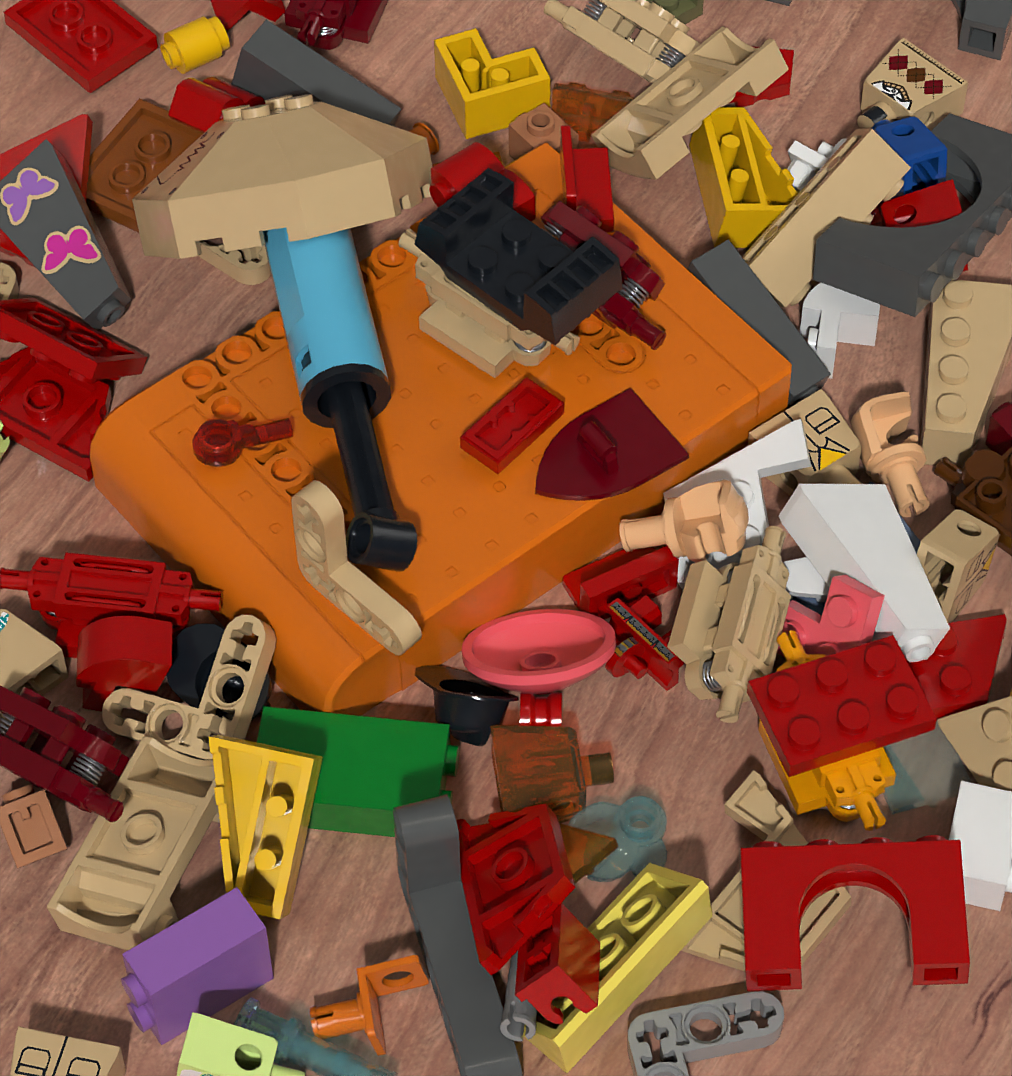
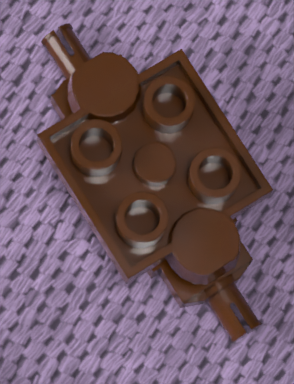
M1012 447L1002 456L992 450H977L965 461L963 469L951 462L949 458H943L942 462L940 461L937 464L934 474L954 487V490L951 492V504L955 507V510H963L996 528L1000 534L997 546L1012 556Z

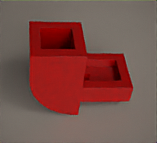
M113 616L97 620L83 628L78 634L76 686L83 688L82 708L102 712L106 698L114 691L116 686L157 692L172 666L173 622L140 616Z

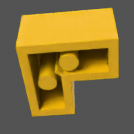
M476 28L434 40L435 78L465 139L508 128L509 124L519 115L528 113L543 103L550 108V76L534 47L492 59Z

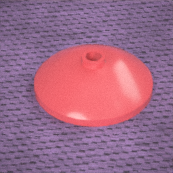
M539 609L518 612L499 617L473 630L462 644V659L468 671L490 685L519 693L544 695L570 687L600 670L615 652V631L604 619L576 610Z

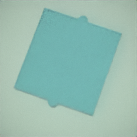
M938 720L933 731L883 747L896 773L895 784L886 787L883 793L892 815L925 805L935 808L939 801L958 796L961 781L972 783L960 756L939 728Z

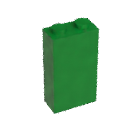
M263 707L257 743L323 757L308 829L395 837L394 807L444 794L448 795L452 804L453 791L445 790L447 776H457L459 746L451 745L449 724Z

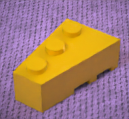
M719 107L702 120V125L692 133L689 147L714 248L728 239L735 248H750L798 195L792 185L794 177L788 169L781 170L771 155L772 146L744 107Z
M220 734L208 736L210 753L213 756L216 783L214 791L216 805H218L222 837L220 839L225 891L228 893L238 887L256 914L282 919L289 915L291 911L323 757Z

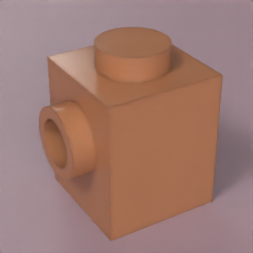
M545 103L528 113L519 115L509 124V155L516 160L545 142L560 154L561 126L568 124ZM571 128L572 149H578L579 134Z

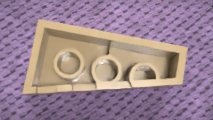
M952 279L942 289L938 299L934 303H930L920 446L923 448L926 456L924 465L937 466L940 461L942 462L943 458L947 457L958 467L964 468L965 461L974 454L986 422L988 411L995 399L1002 374L1012 353V285Z

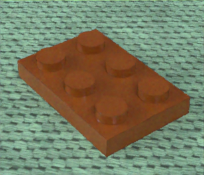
M139 98L90 155L86 203L89 210L139 233L132 199L203 133L172 120L168 116L169 111Z

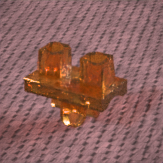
M570 82L568 85L555 83L552 89L551 110L579 134V141L588 143L592 133L634 100L635 97H631L628 92L613 90L611 93L588 89L586 85Z

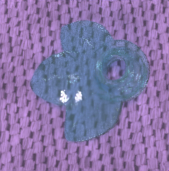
M645 796L632 797L621 806L609 802H597L579 811L568 823V830L571 833L591 843L586 857V875L591 881L612 882L622 878L630 870L633 875L637 876L648 863L664 867L666 864L667 850L662 838L666 832L667 818L661 806L651 798ZM636 821H643L649 827L635 828L631 825Z

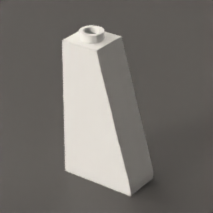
M799 483L779 514L782 525L829 588L834 576L846 574L885 595L872 641L894 635L907 661L919 662L927 660L934 653L935 648L950 630V627L886 485Z

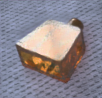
M490 726L491 757L500 812L507 810L509 812H517L524 807L546 803L557 815L559 824L581 818L586 814V787L614 783L613 763L610 752L580 756L576 730L571 727Z

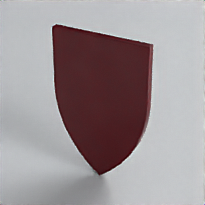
M629 388L580 415L554 437L539 464L535 494L549 498L576 501L613 497L639 487L689 459V453L635 392Z

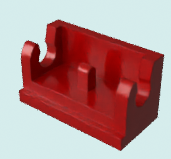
M562 903L518 950L515 996L521 1002L527 999L544 1018L555 1024H562L564 1015L560 1008L552 1004L553 999L567 997L572 1001L574 1007L587 1014L598 1006L600 942Z

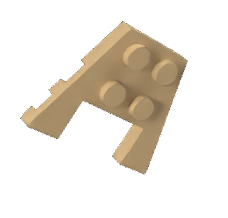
M754 770L724 804L725 814L764 841H774L784 846H803L808 844L793 824L791 815L782 804H778L767 789V783ZM740 869L711 904L713 915L711 919L681 951L746 972L742 872ZM844 886L824 893L805 912L800 925L801 966L851 906V895Z

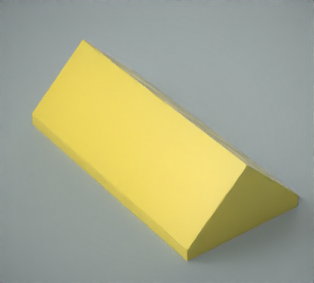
M648 863L587 928L600 942L598 1006L585 1014L574 1007L569 998L557 997L552 1000V1004L562 1011L564 1015L563 1023H552L537 1011L536 1033L528 1041L564 1072L568 1073L711 919L713 915L709 888L704 881ZM524 1024L523 1037L525 1038L526 1024Z

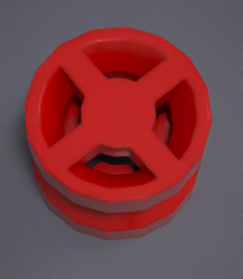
M551 692L547 697H536L534 694L520 693V743L530 744L534 739H547L550 744H561L562 692Z

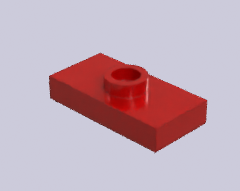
M526 377L460 437V448L499 474L564 414V402Z

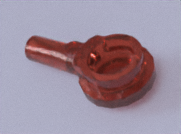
M289 418L255 426L251 424L239 426L234 420H209L203 423L192 440L193 454L205 465L213 467L226 466L234 463L240 457L243 448L292 438V425Z

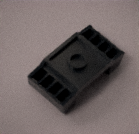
M487 168L480 176L419 223L414 244L441 267L450 281L520 331L530 330L556 345L584 319L590 317L591 313L601 305L603 306L610 297L622 290L619 258L594 237H591L577 250L572 251L513 210L514 182L500 173Z

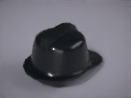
M195 624L183 629L172 640V666L166 675L169 686L179 698L195 708H199L225 629L215 624ZM237 659L233 661V664L249 671L251 664ZM267 671L252 720L260 712H263L264 706L271 707V704L268 702L272 687L269 671ZM234 676L224 684L222 695L226 703L235 702L241 697L244 683L240 676ZM219 708L216 712L217 716L225 717L231 721L234 716Z
M433 665L421 666L415 669V676L433 689L436 722L439 724H449L452 736L464 743L475 746L485 745L490 734L499 731L509 702L519 700L518 696L505 693L498 687L490 685L475 675L462 670Z

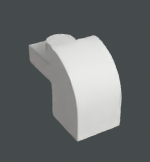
M819 283L808 293L804 300L800 334L803 338H808L809 346L831 373L829 378L832 379L837 342L875 346L880 304Z

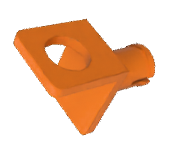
M418 955L357 968L360 991L356 993V998L319 1007H310V1016L314 1018L311 1020V1025L317 1042L364 1030L377 1055H385L386 1047L378 997L429 984L428 974ZM404 971L411 973L401 979L389 980L384 978L394 972Z

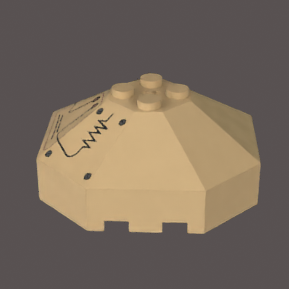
M312 94L293 97V95L279 96L264 100V105L253 107L242 105L222 110L223 120L213 124L132 199L144 256L177 259L195 257L202 254L199 241L221 237L225 252L260 247L265 245L263 231L285 227L289 242L299 241L396 217L402 213L401 210L410 209L422 203V198L431 197L429 188L431 186L432 162L427 138L324 102H313Z

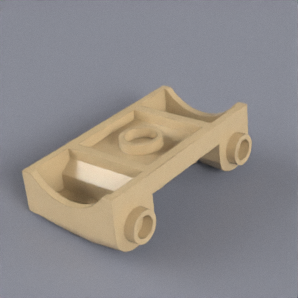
M721 27L592 133L591 136L598 148L608 147L609 166L611 168L635 177L657 180L690 152L682 138L684 135L696 131L702 125V120L714 110L730 103L737 91L757 97L788 71L789 68L774 39L769 38L760 48H754L737 38L728 28Z
M143 736L110 794L111 798L123 803L122 816L116 822H109L104 817L98 815L47 905L48 911L61 931L128 951L179 921L170 897L212 821L220 823L218 805H216L214 788L216 783L213 760H200L185 756L166 747L152 737Z

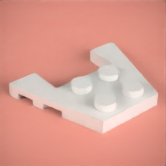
M798 419L788 423L663 493L664 500L666 501L668 498L679 497L694 487L719 480L731 481L738 494L744 498L749 514L745 544L739 552L732 556H727L719 551L707 554L706 560L714 568L719 569L732 562L739 564L743 549L756 545L762 546L765 529L769 527L761 478L812 467L802 420ZM687 556L678 558L677 580L682 590L685 586L690 564L695 563L689 560ZM807 557L783 562L789 572L785 590L791 595V600L793 596L816 598L817 602L826 603L829 586Z

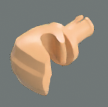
M898 392L872 398L859 407L851 420L852 431L860 441V458L866 473L877 483H889L898 506V512L902 517H911L909 509L911 505L915 515L921 514L930 505L917 475V472L926 462L923 448L918 445V436L911 435L901 444H890L893 439L906 431L912 412L909 392Z
M719 480L694 487L679 497L668 498L665 501L662 515L621 520L619 527L620 539L626 552L667 544L675 557L687 556L689 560L697 563L706 560V555L712 552L719 551L727 556H732L739 552L746 541L749 514L744 498L738 494L731 481Z

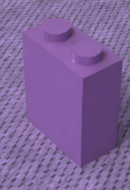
M238 887L122 954L127 975L121 978V982L131 1000L127 1004L128 1010L138 1028L143 1033L151 1029L161 1045L188 1030L192 1012L210 1017L274 979L266 927Z

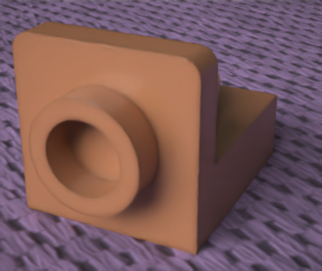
M32 784L2 795L5 805L0 806V826L17 869L68 849L45 789L35 793Z

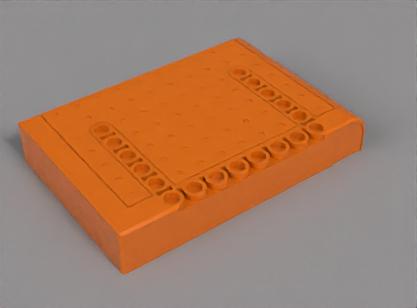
M547 142L535 147L504 167L519 176L535 195L536 219L531 222L541 229H545V224L540 218L554 204L557 205L559 201L564 203L560 154ZM614 203V232L619 231L631 239L639 247L637 253L651 265L650 269L658 274L665 283L655 301L648 298L646 302L643 301V304L640 305L641 308H637L645 316V320L666 333L663 344L657 350L651 349L646 343L637 337L628 335L618 327L615 329L611 328L591 314L590 317L578 324L573 331H570L580 337V342L576 350H572V354L567 355L564 351L551 344L550 354L539 365L524 366L513 361L496 378H493L420 330L419 316L431 305L425 288L426 284L416 278L415 264L418 257L399 247L400 237L396 240H387L375 247L371 255L360 261L359 265L390 383L391 399L386 408L371 420L393 509L398 513L399 519L409 521L414 525L417 532V548L413 561L408 568L401 572L355 564L349 559L348 561L400 603L417 621L422 632L421 639L399 656L387 650L318 592L306 580L299 568L291 505L292 497L313 480L320 481L334 493L342 506L345 535L349 524L354 518V512L334 428H325L314 424L303 413L280 311H273L257 320L255 327L242 335L232 336L217 345L215 352L202 360H193L179 367L121 403L98 426L91 442L90 461L95 487L173 571L190 572L193 588L215 591L223 590L221 612L209 611L225 628L235 617L241 615H252L271 626L275 632L276 645L268 668L269 675L300 710L362 716L382 701L401 690H405L419 679L415 676L416 668L432 665L440 666L462 651V644L465 638L473 630L499 617L519 612L560 584L564 575L586 566L621 542L619 531L621 520L662 514L665 504L664 492L747 447L749 432L787 410L792 364ZM427 217L415 222L409 229H412L417 234L419 223ZM606 232L611 236L614 234V232ZM528 377L564 402V414L505 469L497 474L461 449L460 437L524 378ZM629 388L635 392L689 453V459L641 486L613 497L576 501L549 498L535 494L539 464L554 437L580 415ZM254 634L244 635L241 641L246 645L255 646L258 636Z

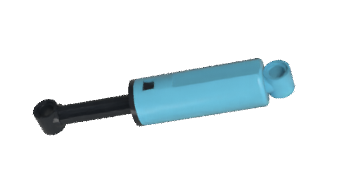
M286 227L263 231L265 249L303 413L314 424L325 428H334L354 512V518L349 524L346 533L347 557L355 564L396 572L404 571L413 561L417 548V532L411 522L399 519L398 513L393 509L371 420L386 408L391 399V389L351 229L289 242Z

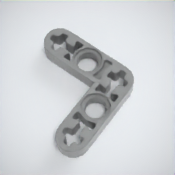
M753 991L639 1015L631 1022L627 1036V1052L633 1075L689 1076L686 1063L765 1048L772 1045L779 1039L783 1029L784 1008L780 1001L772 994L764 991ZM760 1011L762 1018L768 1019L767 1027L758 1028L757 1023L750 1020L751 1012ZM728 1015H734V1025H738L736 1035L730 1034L731 1024ZM709 1019L719 1026L721 1034L712 1041H701L692 1035L690 1027L695 1021ZM647 1032H653L655 1038L661 1040L659 1055L661 1062L653 1065L650 1046L647 1042H643L644 1034Z

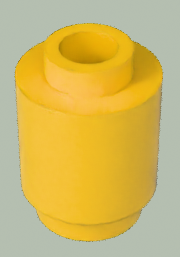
M202 16L164 33V44L160 45V50L167 66L170 69L176 68L181 74H185L222 57V52L230 48L227 32L216 16L208 19Z

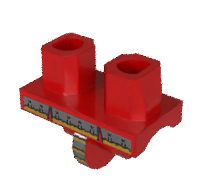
M647 595L628 605L619 598L606 606V611L611 615L609 624L615 631L616 649L605 665L606 670L616 678L630 672L637 679H640L648 673L666 691L678 684L679 668L685 663L667 648L672 630L662 637L653 631L654 628L662 623V612L658 605Z

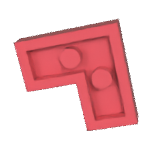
M846 574L834 576L822 615L795 600H791L782 633L786 632L788 636L790 630L796 631L801 645L808 655L825 654V656L872 642L885 595ZM778 646L777 654L784 657L780 646Z

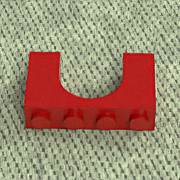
M928 835L920 837L916 841L893 842L888 838L873 837L857 844H838L833 840L819 839L803 846H784L778 842L764 841L756 843L749 848H741L747 991L802 989L800 925L802 918L809 906L818 897L830 890L843 886H863L877 890L889 897L899 907L905 917L909 931L912 986L968 984L970 956L960 840H947L943 836Z

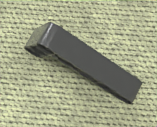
M444 794L394 807L393 818L399 879L460 1076H523L515 1043L513 1040L506 1038L500 1030L503 1007L493 976L479 963L461 881L459 831L451 801L448 795Z

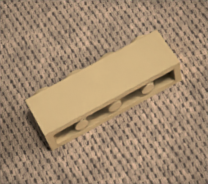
M856 129L742 258L780 307L786 308L789 304L791 306L796 305L811 289L809 282L813 278L816 240L839 218L869 225L873 219L871 212L882 200L886 202L900 191L904 185V181L901 178L911 167L873 129Z

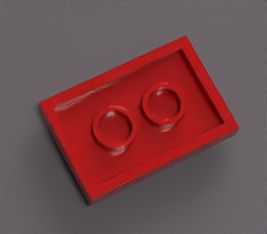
M21 0L4 11L7 26L89 93H92L158 48L156 35L113 0Z
M37 298L0 300V339L13 343L20 342L30 347V354L39 360L62 364L69 368L68 374L74 379L93 384L99 379L120 380L124 376L142 374L148 357Z
M894 635L748 681L747 693L788 777L933 731L936 727L937 717Z

